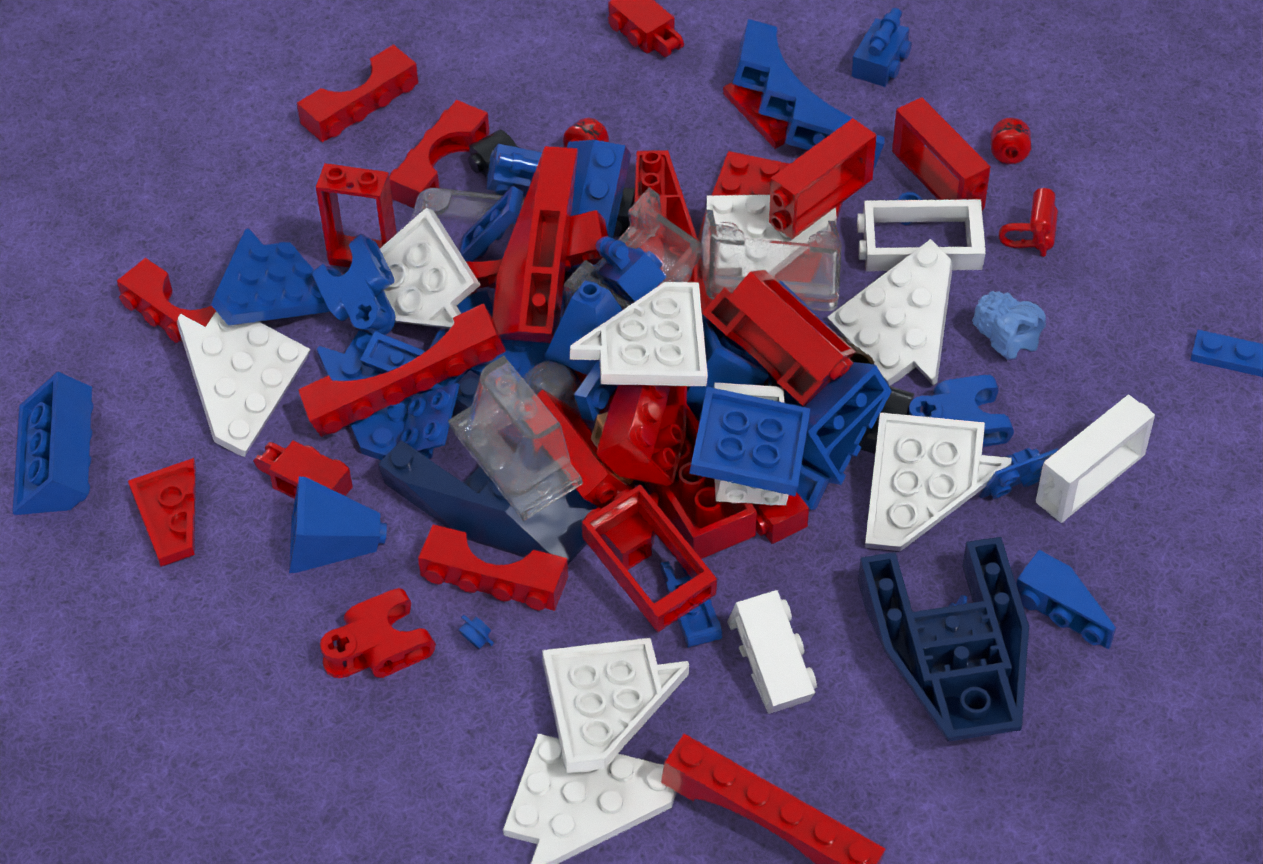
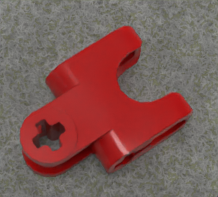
M393 589L352 606L344 615L346 625L330 630L322 637L320 643L321 652L324 656L322 662L324 670L328 675L334 678H344L370 667L375 677L384 678L433 655L436 644L426 629L419 628L405 632L398 631L392 627L394 622L410 614L411 600L403 589Z

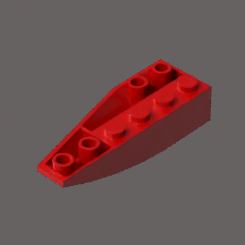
M545 146L497 272L492 319L501 339L551 343L559 325L578 157L577 148Z
M637 151L633 248L637 249L639 247L645 253L651 251L662 262L663 265L660 269L667 277L659 285L664 282L698 283V239L669 151Z
M618 385L608 411L596 454L620 477L665 486L673 484L686 436L687 386Z

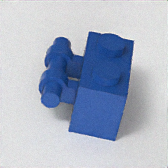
M892 8L882 19L875 18L853 55L851 77L886 87L890 78L895 79L901 66V59L908 58L912 47V42L908 41L909 28L900 25V18L902 16L900 9Z
M497 144L490 157L486 189L495 191V194L503 196L514 186L524 191L523 197H526L542 152Z
M602 237L596 242L598 253L607 262L597 272V275L622 299L634 303L655 289L667 277L660 269L663 265L662 262L651 251L645 253L639 247L637 249L628 247L624 242L611 237Z

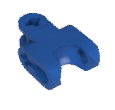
M360 234L349 244L352 253V264L345 274L342 275L339 270L325 266V264H321L312 274L327 307L337 319L345 321L350 317L354 327L368 330L372 334L376 331L386 335L393 329L396 315L384 290L394 283V277L377 243L366 235Z
M991 375L945 380L934 388V395L916 397L909 405V415L984 422L983 447L1005 444L1009 442L1014 434L1013 426L1007 415L989 414L983 412L978 407L982 404L994 402L997 397L999 388L995 378Z

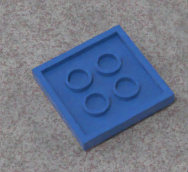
M707 387L689 474L795 496L799 483L811 408Z

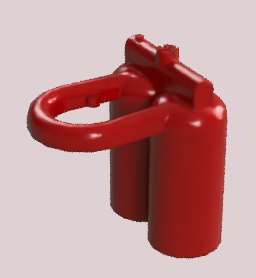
M1048 188L1035 190L1033 193L1030 223H1010L1002 226L998 235L1000 242L1011 248L1035 247L1040 251V256H1046L1047 251L1055 243L1058 209L1055 207V193ZM1009 231H1032L1033 238L1032 240L1022 239L1014 241L1008 239L1005 234Z

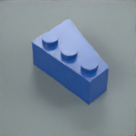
M854 362L852 367L841 378L837 377L834 381L831 380L805 406L811 409L802 459L808 467L829 477V483L842 485L846 477L843 472L852 456L857 457L862 448L859 446L863 435L867 428L873 427L892 392L875 364Z

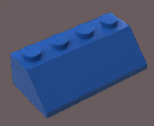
M598 140L568 142L567 148L578 149L571 216L597 210L605 219L608 237L613 238L631 153L626 145ZM603 259L601 263L596 265H584L582 263L571 266V269L567 272L599 278L597 272L607 262Z
M56 372L19 405L13 499L14 515L67 511L87 498L90 491L88 478L91 464L89 453L92 437V386L63 373Z

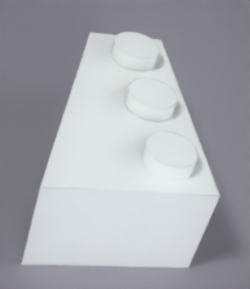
M778 590L736 602L727 620L730 630L738 629L743 643L742 646H739V650L743 657L748 656L753 670L751 676L768 714L810 701L815 694L814 689L817 688L815 675L810 667H805L801 656L804 654L802 640L798 633L793 634L789 621L792 620L790 607L785 599H780Z

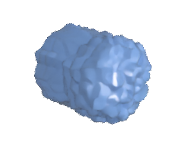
M991 291L989 295L982 296L978 300L972 319L973 325L977 327L979 332L990 339L991 347L998 353H1001L1007 360L1016 359L1017 352L1020 349H1026L1031 352L1038 349L1040 333L1046 327V315L1036 303L1030 301L1019 302L1010 293L1006 292L1003 294L1000 291Z

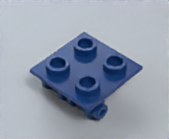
M455 383L412 396V400L408 405V415L400 441L402 440L428 459L432 458L434 448L445 446L460 384Z
M1030 448L1007 455V458H1012L1011 466L994 472L986 487L980 493V499L992 495L993 499L1000 498L1011 492V487L1021 483L1023 487L1036 484L1040 481L1043 462L1056 453L1058 448L1041 455L1037 449L1031 450Z

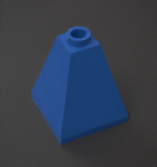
M587 280L581 284L570 299L546 351L547 358L583 374H589L598 360H571L570 345L623 310L610 290Z
M703 314L702 322L708 374L707 386H687V405L693 414L697 416L702 413L707 387L713 388L714 383L758 385L769 377L767 370L735 341L727 337Z
M299 476L291 517L289 573H298L377 552L378 543L385 544L387 523L380 522L379 512L307 477Z

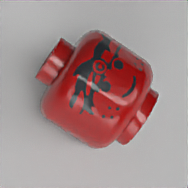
M583 118L564 132L563 146L567 148L568 142L598 140L609 142L607 129L596 119Z
M1017 118L1000 120L991 131L992 154L998 161L1005 164H1017L1025 160L1031 151V131L1028 125Z

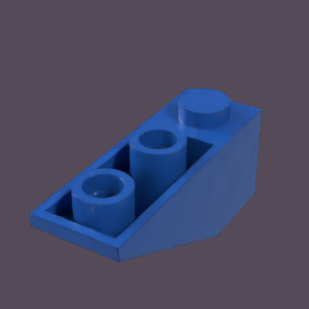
M1038 550L1017 578L1016 585L1023 607L1029 610H1037L1047 615L1059 627H1068L1078 632L1092 645H1101L1109 649L1112 645L1116 629L1115 625L1069 565Z

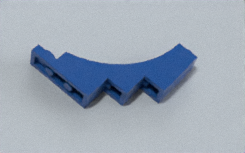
M748 19L739 47L733 84L762 92L758 114L787 121L785 144L810 150L853 117L823 101L794 75L779 49L776 26ZM877 135L876 137L874 169L881 154L885 137Z

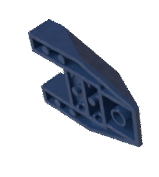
M469 370L457 382L460 386L453 415L499 446L463 483L401 440L378 464L385 485L445 527L466 532L467 540L524 558L531 551L537 550L565 557L569 564L587 545L586 541L582 538V521L590 511L600 507L587 501L580 495L519 415L521 410L494 385Z
M1001 537L966 542L962 567L973 603L912 612L896 552L860 557L858 584L866 613L881 646L947 742L1020 731L1022 729L1029 624Z

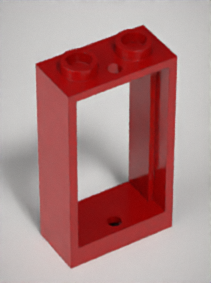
M923 97L897 108L892 152L938 200L981 199L983 211L985 209L991 166Z
M852 118L772 176L769 223L773 228L784 233L790 239H794L873 180L877 135Z
M324 163L316 184V192L329 265L350 268L352 253L349 244L356 237L344 235L337 193L376 199L381 240H372L381 248L397 234L389 172Z
M766 270L750 271L728 296L731 302L820 382L828 379L834 381L837 377L841 378L854 364L850 358L856 351Z
M542 389L519 412V415L580 495L587 501L600 508H604L613 502L620 492L626 489L632 490L636 487L633 482L630 484L615 475L612 469L596 454L597 447L591 440L593 431L576 409Z
M641 484L632 490L626 489L620 492L613 502L602 509H593L582 521V538L657 632H660L716 595L717 578ZM637 512L640 513L692 578L656 603L652 602L601 538L602 534Z

